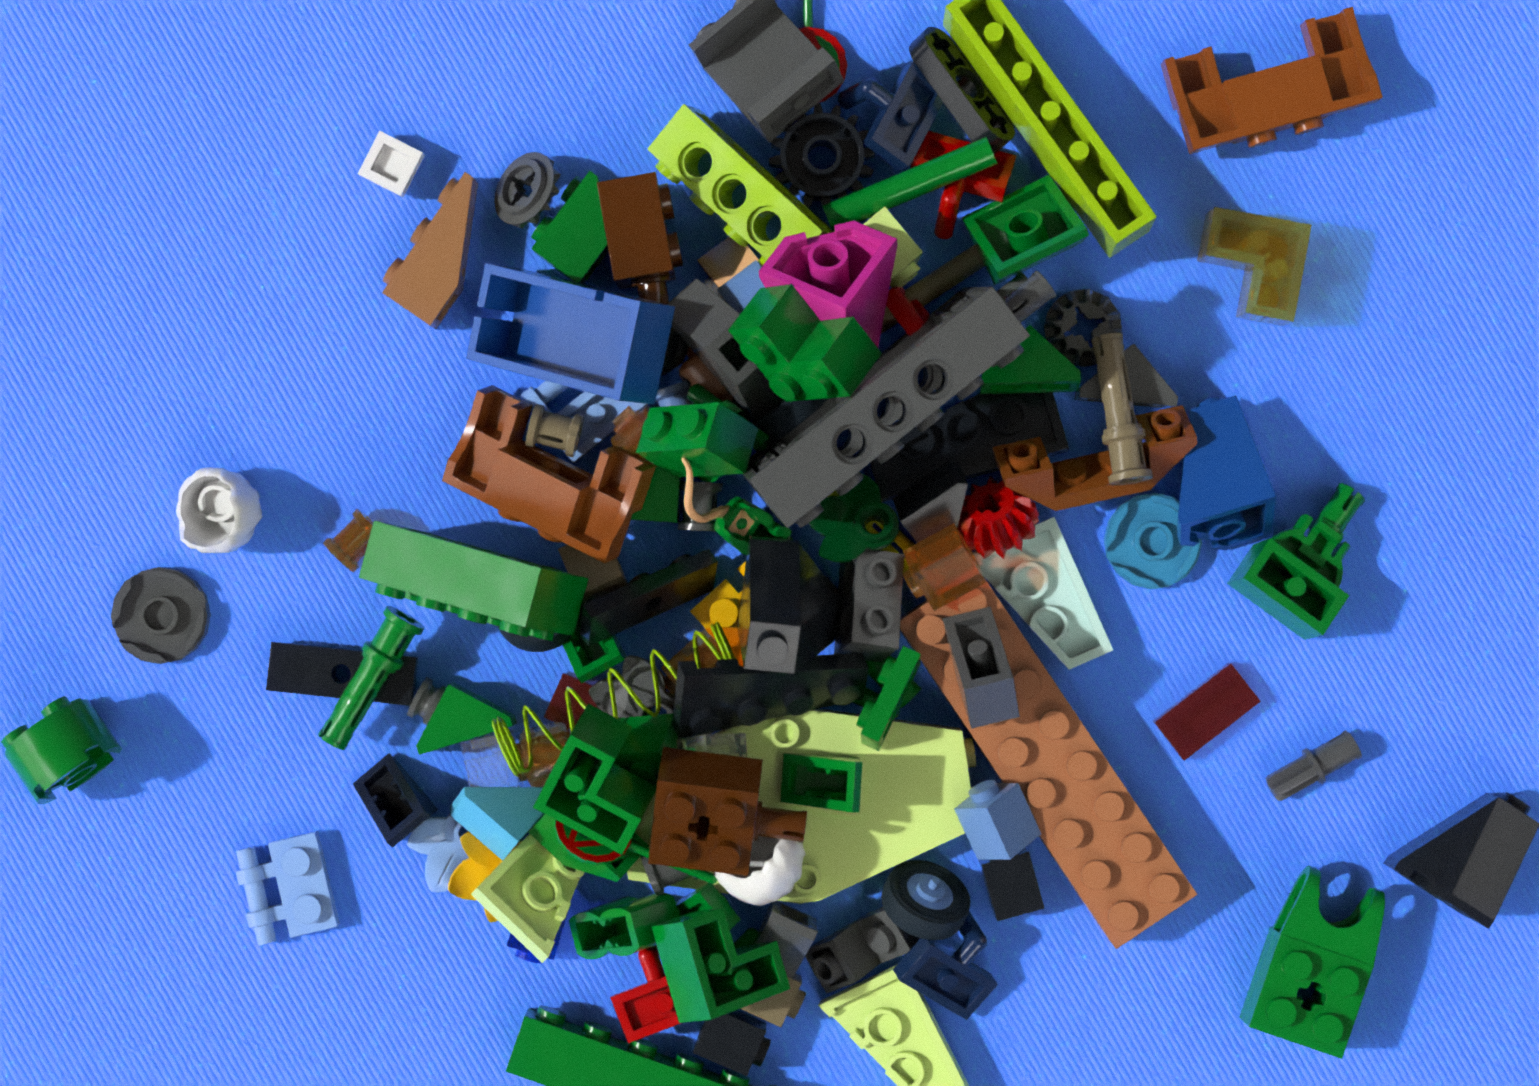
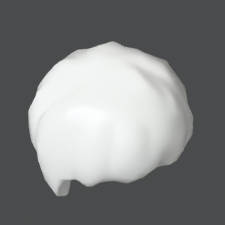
M205 467L197 470L183 482L178 493L176 515L179 519L180 540L188 548L196 549L201 553L222 554L237 551L241 546L250 541L256 525L263 517L258 491L252 488L249 481L239 473L216 467Z
M758 836V841L752 842L748 876L719 872L713 873L716 875L715 877L719 884L729 894L745 903L762 906L775 902L792 892L794 883L801 878L803 857L806 853L803 843H798V841Z

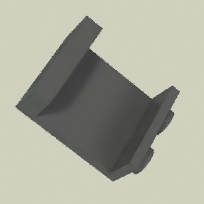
M737 0L731 10L716 22L704 26L698 32L696 39L688 44L703 70L769 143L844 82L840 70L831 55L823 47L817 50L777 6L775 0Z

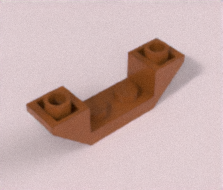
M1183 405L1136 415L1137 423L1142 424V428H1145L1146 437L1142 439L1146 468L1152 469L1153 478L1144 482L1120 486L1109 485L1108 476L1112 474L1109 450L1051 463L1041 437L995 446L993 447V455L1005 487L1054 511L1151 490L1197 445V435Z

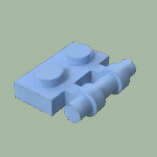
M318 831L271 841L268 843L271 862L259 864L255 846L236 851L240 867L239 870H236L238 884L244 885L250 909V912L245 914L249 928L254 927L258 945L277 941L273 922L286 919L290 938L340 925ZM276 877L282 903L269 906L263 880Z

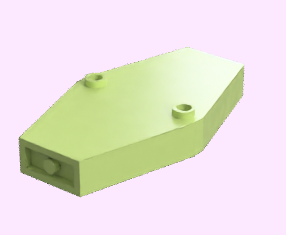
M819 708L801 715H787L764 720L751 726L741 725L723 729L689 745L686 750L763 759L758 801L763 802L762 807L801 812L802 810L807 811L803 848L806 854L803 857L801 878L794 883L792 892L777 900L802 904L823 900L965 834L954 808L970 796L969 790L972 787L968 768L977 766L973 739H964L963 731L957 727L894 719L880 750L877 751L861 743V732L863 729L856 726L860 714ZM783 753L859 757L863 762L860 811L852 813L780 802ZM656 792L635 830V833L649 845L648 848H650ZM640 856L627 871L628 880L650 883ZM690 877L670 886L698 889L708 882L701 879L695 880L693 877ZM718 880L716 883L713 884L715 888L719 891V893L729 894L727 890L721 884H719Z

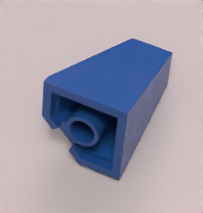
M1237 396L1225 399L1221 397L1208 398L1200 402L1195 408L1189 409V420L1197 435V445L1184 456L1177 537L1180 545L1194 547L1199 543V539L1210 540L1213 549L1228 550L1272 536L1276 494Z

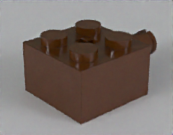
M656 172L597 182L612 273L619 290L637 288L639 298L668 304L669 297L666 283L676 280L674 268L683 266L677 232L668 233L666 220L675 219L668 183L659 185Z
M663 747L657 779L648 864L748 876L752 842L758 841V836L803 843L807 811L802 810L801 812L762 807L763 802L758 801L763 759Z

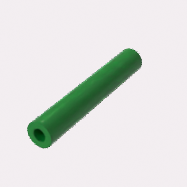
M984 137L823 205V209L832 230L835 232L834 225L850 221H863L874 216L884 206L889 210L997 164L987 137Z

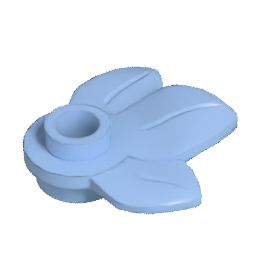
M450 813L447 817L427 818L412 831L407 842L408 847L412 850L428 855L425 863V879L429 890L434 893L448 891V883L453 871L463 860L469 858L460 842L462 835L459 829L462 825L451 817Z

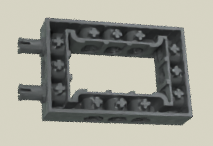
M1038 271L1032 273V276L1029 278L1022 272L1016 274V277L998 291H995L993 287H963L934 310L923 327L911 336L905 333L885 349L851 396L828 398L816 412L783 438L763 451L754 453L749 459L745 474L742 475L773 514L787 528L794 523L802 528L824 510L820 502L836 490L842 496L862 481L864 476L860 470L875 458L882 464L904 447L900 439L914 427L919 432H922L938 421L944 415L940 407L956 395L959 400H963L976 391L984 383L980 375L987 369L997 365L1001 369L1022 354L1024 348L1020 343L1030 335L1021 322L1048 300L1056 297L1054 289ZM921 369H923V379L918 384V375ZM885 399L886 406L884 412L878 416L877 409L879 403ZM847 429L848 437L846 442L837 448L838 436Z

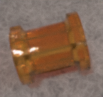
M358 508L352 513L353 519L334 538L328 537L323 542L325 547L353 573L359 568L358 561L365 555L373 526V521Z

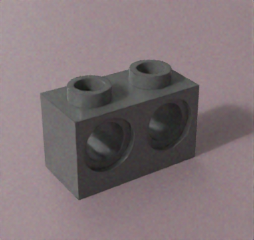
M867 549L855 560L840 563L838 590L841 593L835 633L834 654L862 653L867 661L882 662L899 649L904 554Z

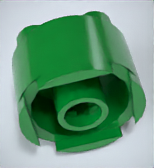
M66 696L58 698L41 711L43 719L30 728L27 725L18 727L7 734L1 741L6 749L5 757L38 804H46L57 799L52 791L61 786L67 787L69 792L83 785L114 760L109 752L120 753L122 747L88 699L78 698L70 702Z

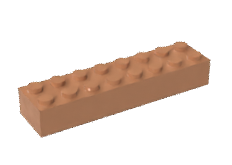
M978 568L971 569L901 616V633L911 648L921 654V663L1001 782L1019 783L1041 831L1040 840L1115 949H1118L1198 895ZM991 606L1013 675L1020 717L971 729L960 693L943 618Z

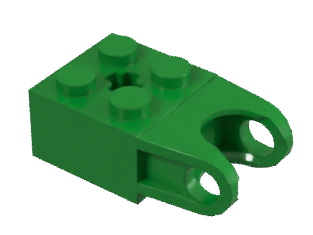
M1308 865L1302 870L1295 881L1273 927L1270 926L1239 1018L1250 1028L1342 1059L1374 967L1384 916L1385 894L1383 890L1369 888L1350 916L1341 921H1327L1319 910L1321 871L1316 867ZM1311 982H1314L1312 985L1315 989L1313 995L1304 1001L1297 995L1299 988L1308 989Z

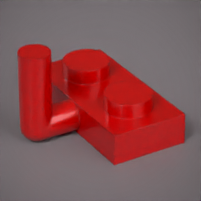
M928 131L910 168L971 142ZM998 151L994 154L997 161L996 165L946 185L940 200L934 234L940 239L952 237L963 192L1002 202L1017 155Z
M657 945L638 953V959L647 982L610 997L628 1043L681 1024L678 1021Z

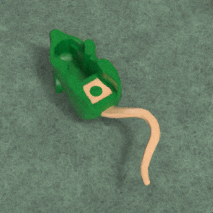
M685 457L682 458L686 469L684 507L691 519L698 523H707L716 519L714 530L724 540L745 555H747L749 536L793 540L791 537L792 531L789 528L778 524L769 513L739 496L730 499L725 506H719L705 514L696 512L692 502L693 470L689 461Z

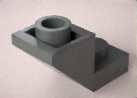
M881 907L863 915L811 945L805 957L827 994L859 981L879 964L907 954L920 938L900 929L888 917L884 908Z

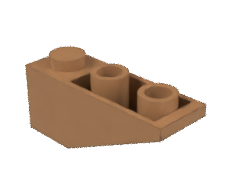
M464 172L460 180L453 177L446 184L437 200L442 206L432 220L426 217L420 222L410 238V242L415 245L405 260L398 257L391 264L382 280L387 284L382 292L384 295L434 329L438 328L464 289L478 189L476 180L466 172Z

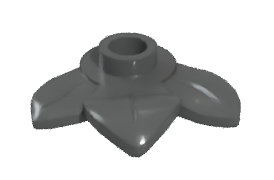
M628 655L623 662L622 677L642 703L651 711V708L656 706L651 664L648 660L639 656ZM656 667L661 707L667 711V714H671L674 710L675 696L666 691L664 676ZM612 676L618 718L647 716L648 714L635 702L618 678ZM607 677L593 684L589 689V694L600 710L613 716Z

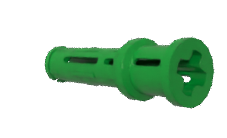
M386 606L383 611L386 618L372 641L364 643L362 647L364 658L353 678H351L335 705L333 712L318 733V736L322 737L323 741L335 748L346 750L360 722H362L383 683L390 673H396L397 670L401 669L404 664L401 658L414 636L421 635L425 629L422 623L400 609Z

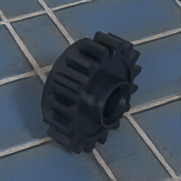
M817 103L814 106L813 114L807 116L804 114L797 122L783 131L784 139L775 138L771 141V147L780 151V155L769 158V167L781 168L782 172L775 178L782 185L788 183L790 186L788 190L795 197L798 195L804 197L803 204L808 209L811 208L814 201H820L823 209V205L830 203L831 200L846 196L848 191L856 192L863 189V185L858 181L859 177L871 178L874 171L869 166L863 164L864 161L875 158V152L863 146V141L869 130L857 132L855 126L858 116L854 114L845 120L840 117L841 106L835 105L831 113H823L821 104ZM820 146L827 147L835 154L836 161L827 169L815 168L808 159L811 150Z

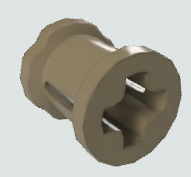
M536 403L530 418L525 445L534 447L536 444L565 450L566 456L574 458L582 432L584 415L576 414L572 418L545 411L544 405Z

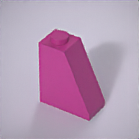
M856 221L834 225L835 232L807 238L805 232L784 237L759 270V278L765 288L792 284L820 321L854 317L878 348L898 246L897 238Z

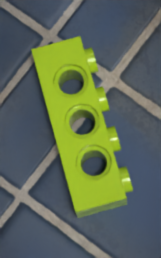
M683 104L647 148L659 160L655 167L662 175L675 184L682 181L693 191L689 199L699 209L710 216L715 212L727 223L723 230L730 238L745 248L750 244L762 255L758 260L761 266L765 264L786 236L805 232L806 237L810 238L834 232L700 109ZM709 152L712 165L709 172L701 176L698 171V162L704 154ZM743 184L746 188V199L740 207L735 208L732 203V193L738 185ZM777 215L781 221V230L776 238L770 240L766 234V226L768 221Z

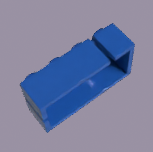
M485 263L477 306L514 312L513 321L474 316L466 359L618 401L655 405L675 306L632 297L521 268Z

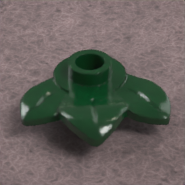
M861 473L864 476L862 481L842 496L838 494V496L826 497L821 501L820 504L824 510L809 522L813 530L825 536L819 549V556L824 559L839 563L853 561L867 549L880 550L886 548L893 543L898 535L899 520L897 514L889 505L881 502L877 483ZM871 521H877L884 528L881 532L873 534L868 532L865 526Z

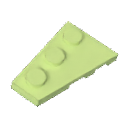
M529 834L471 895L543 963L552 951L555 943L554 939L561 922L568 913L572 896L580 878L585 872L564 866Z
M896 965L819 1002L818 1006L829 1017L832 1016L850 1034L849 1037L861 1050L864 1048L886 1070L885 1074L897 1086H969L924 995L899 981L893 971Z

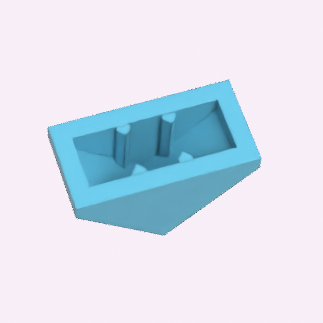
M464 787L450 805V815L503 861L544 815V813L533 808L543 787Z

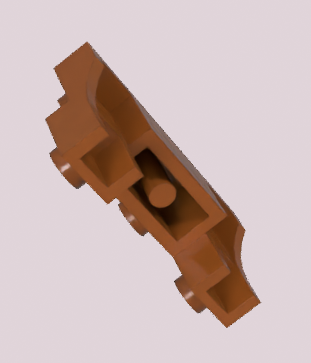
M1353 7L1343 9L1339 14L1315 20V17L1307 19L1300 25L1308 53L1307 58L1225 80L1223 83L1220 79L1211 46L1203 48L1199 53L1178 59H1174V57L1164 59L1160 64L1173 111L1177 110L1189 155L1229 143L1236 144L1247 141L1249 148L1262 146L1276 141V132L1294 128L1295 135L1315 131L1324 127L1322 119H1326L1330 115L1376 103L1382 99L1383 96L1378 78L1367 56Z
M494 385L477 390L466 427L456 448L447 461L442 481L498 509V514L503 518L524 522L536 528L539 535L549 541L563 542L604 564L619 557L632 514L643 507L656 465L614 445L600 452L594 474L592 475L536 446L529 447L525 445L526 441L522 440L533 406L532 404Z

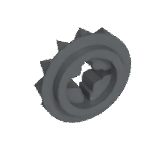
M530 152L518 157L507 167L498 182L494 198L497 215L502 221L523 229L528 222L537 224L543 210H551L549 202L551 197L559 193L555 183L561 175L553 167V160L544 154ZM525 184L527 186H531L532 192L529 195V197L526 194V190L523 188Z
M1091 289L1069 291L1059 297L1050 307L1044 325L1045 338L1074 366L1087 367L1096 365L1093 347L1090 348L1088 341H1085L1082 335L1073 336L1072 334L1066 337L1064 335L1065 332L1070 331L1071 327L1077 324L1075 308H1078L1079 313L1083 314L1086 320L1094 319L1096 321L1102 319L1103 323L1098 324L1091 331L1092 338L1100 337L1103 334L1122 333L1120 312L1110 301L1109 297Z

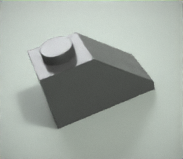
M991 606L943 618L960 693L971 729L1020 717L1013 675Z

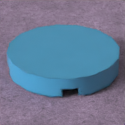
M1159 493L1134 496L1119 505L1109 518L1103 538L1106 558L1115 573L1129 584L1146 589L1169 587L1187 577L1198 562L1202 539H1199V543L1193 547L1180 545L1177 537L1179 500L1175 497Z

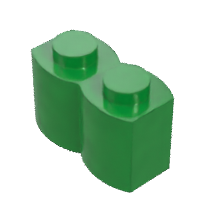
M655 893L639 899L630 896L622 897L577 913L570 918L569 925L577 954L585 959L592 960L611 953L618 956H628L655 946L656 942L651 926L679 917L680 914L673 896L667 893L657 896Z

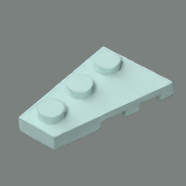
M1055 517L1034 525L1036 528L1035 538L1022 540V551L1015 548L1007 550L1004 559L996 554V551L985 559L977 553V550L965 555L1068 670L1113 651Z

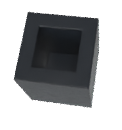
M1026 848L1011 860H978L993 915L997 921L1044 909L1030 854Z
M736 1010L712 1020H705L695 1041L693 1053L747 1076L752 1064L759 1067L762 1065L771 1039L764 1037L766 1033L765 1022Z

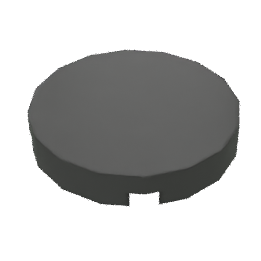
M164 567L141 571L126 580L114 597L111 612L112 625L123 648L141 661L157 664L182 660L195 651L208 633L211 617L207 595L198 582L180 570Z

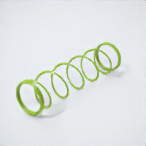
M717 621L715 624L711 623L710 627L721 654L703 633L695 630L693 634L694 657L698 668H701L697 635L707 644L718 660L736 659L725 633ZM652 649L650 654L656 697V712L650 711L619 672L610 668L607 676L613 717L618 719L612 673L644 712L652 717L658 716L661 700L655 666V654L677 680V672L659 651ZM567 686L565 700L570 731L572 732L575 726L570 693L584 710L587 705L573 688ZM524 705L522 709L529 755L527 768H524L518 748L504 720L501 717L493 718L492 720L493 731L510 770L517 777L520 774L529 773L533 766V747L527 711L548 739L560 751L563 749L535 712L527 705Z

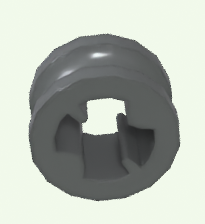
M428 677L421 684L407 712V716L411 718L417 715L421 716L425 725L428 724L447 688L445 686L441 688L434 687L433 680Z

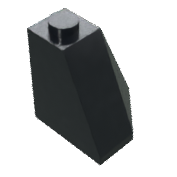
M749 536L737 626L744 669L795 674L835 640L841 593L833 582L818 568L811 559L810 554L797 540Z
M1505 792L1503 797L1500 798L1485 793L1388 855L1383 864L1463 916L1489 929L1535 836L1539 823L1527 815L1531 807L1515 796Z

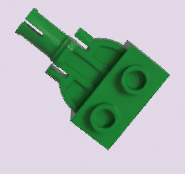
M1338 484L1336 491L1317 519L1313 520L1314 518L1310 515L1302 514L1292 529L1284 530L1272 538L1253 544L1227 582L1229 586L1304 640L1324 635L1350 596L1339 587L1343 575L1342 559L1351 546L1346 541L1340 542L1344 538L1343 532L1358 508L1363 505L1365 498L1359 492L1352 496L1351 494L1354 489L1347 484Z

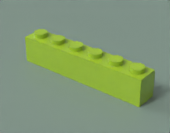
M954 0L946 5L943 27L1109 258L1113 257L1150 232L1157 216L1001 0Z

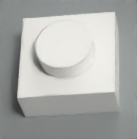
M379 130L357 174L404 198L425 154Z

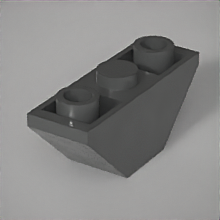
M694 279L667 304L675 306L671 326L754 423L758 422L782 400L772 391L768 379L755 363L749 361L742 354L740 345L729 333L728 329L740 314L699 279Z

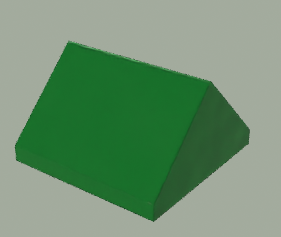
M1050 175L1004 196L1002 202L994 201L962 217L964 225L994 286L1016 276L1019 272H1024L1081 244L1089 236L1086 226Z

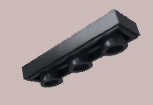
M709 549L693 556L690 554L681 555L666 568L652 574L641 573L632 578L627 585L612 592L601 591L592 595L582 607L581 637L588 646H591L713 591L718 564L717 559Z
M271 642L266 690L340 698L364 658L362 655L363 651ZM403 655L401 658L404 662L403 666L396 673L389 674L373 702L410 706L415 693L418 657ZM340 664H344L350 669L351 676L347 682L340 681L336 676V669Z

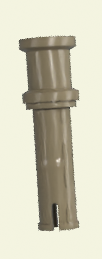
M1109 333L1100 335V337L1096 336L1091 341L1096 357L1097 373L1106 417L1107 429L1103 430L1101 438L1102 444L1107 445L1112 468V474L1108 476L1109 485H1129L1150 480L1153 478L1152 469L1146 468L1142 439L1146 437L1145 428H1142V424L1136 421L1128 367L1124 353L1123 334Z

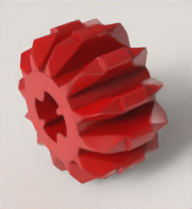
M991 476L984 486L979 487L971 483V495H965L957 528L964 545L970 551L977 550V553L984 559L995 551L1002 559H1004L1007 550L1011 548L1022 551V540L1035 538L1036 528L1034 525L1039 522V512L1035 502H1033L1034 500L1005 487L1003 480L997 483Z

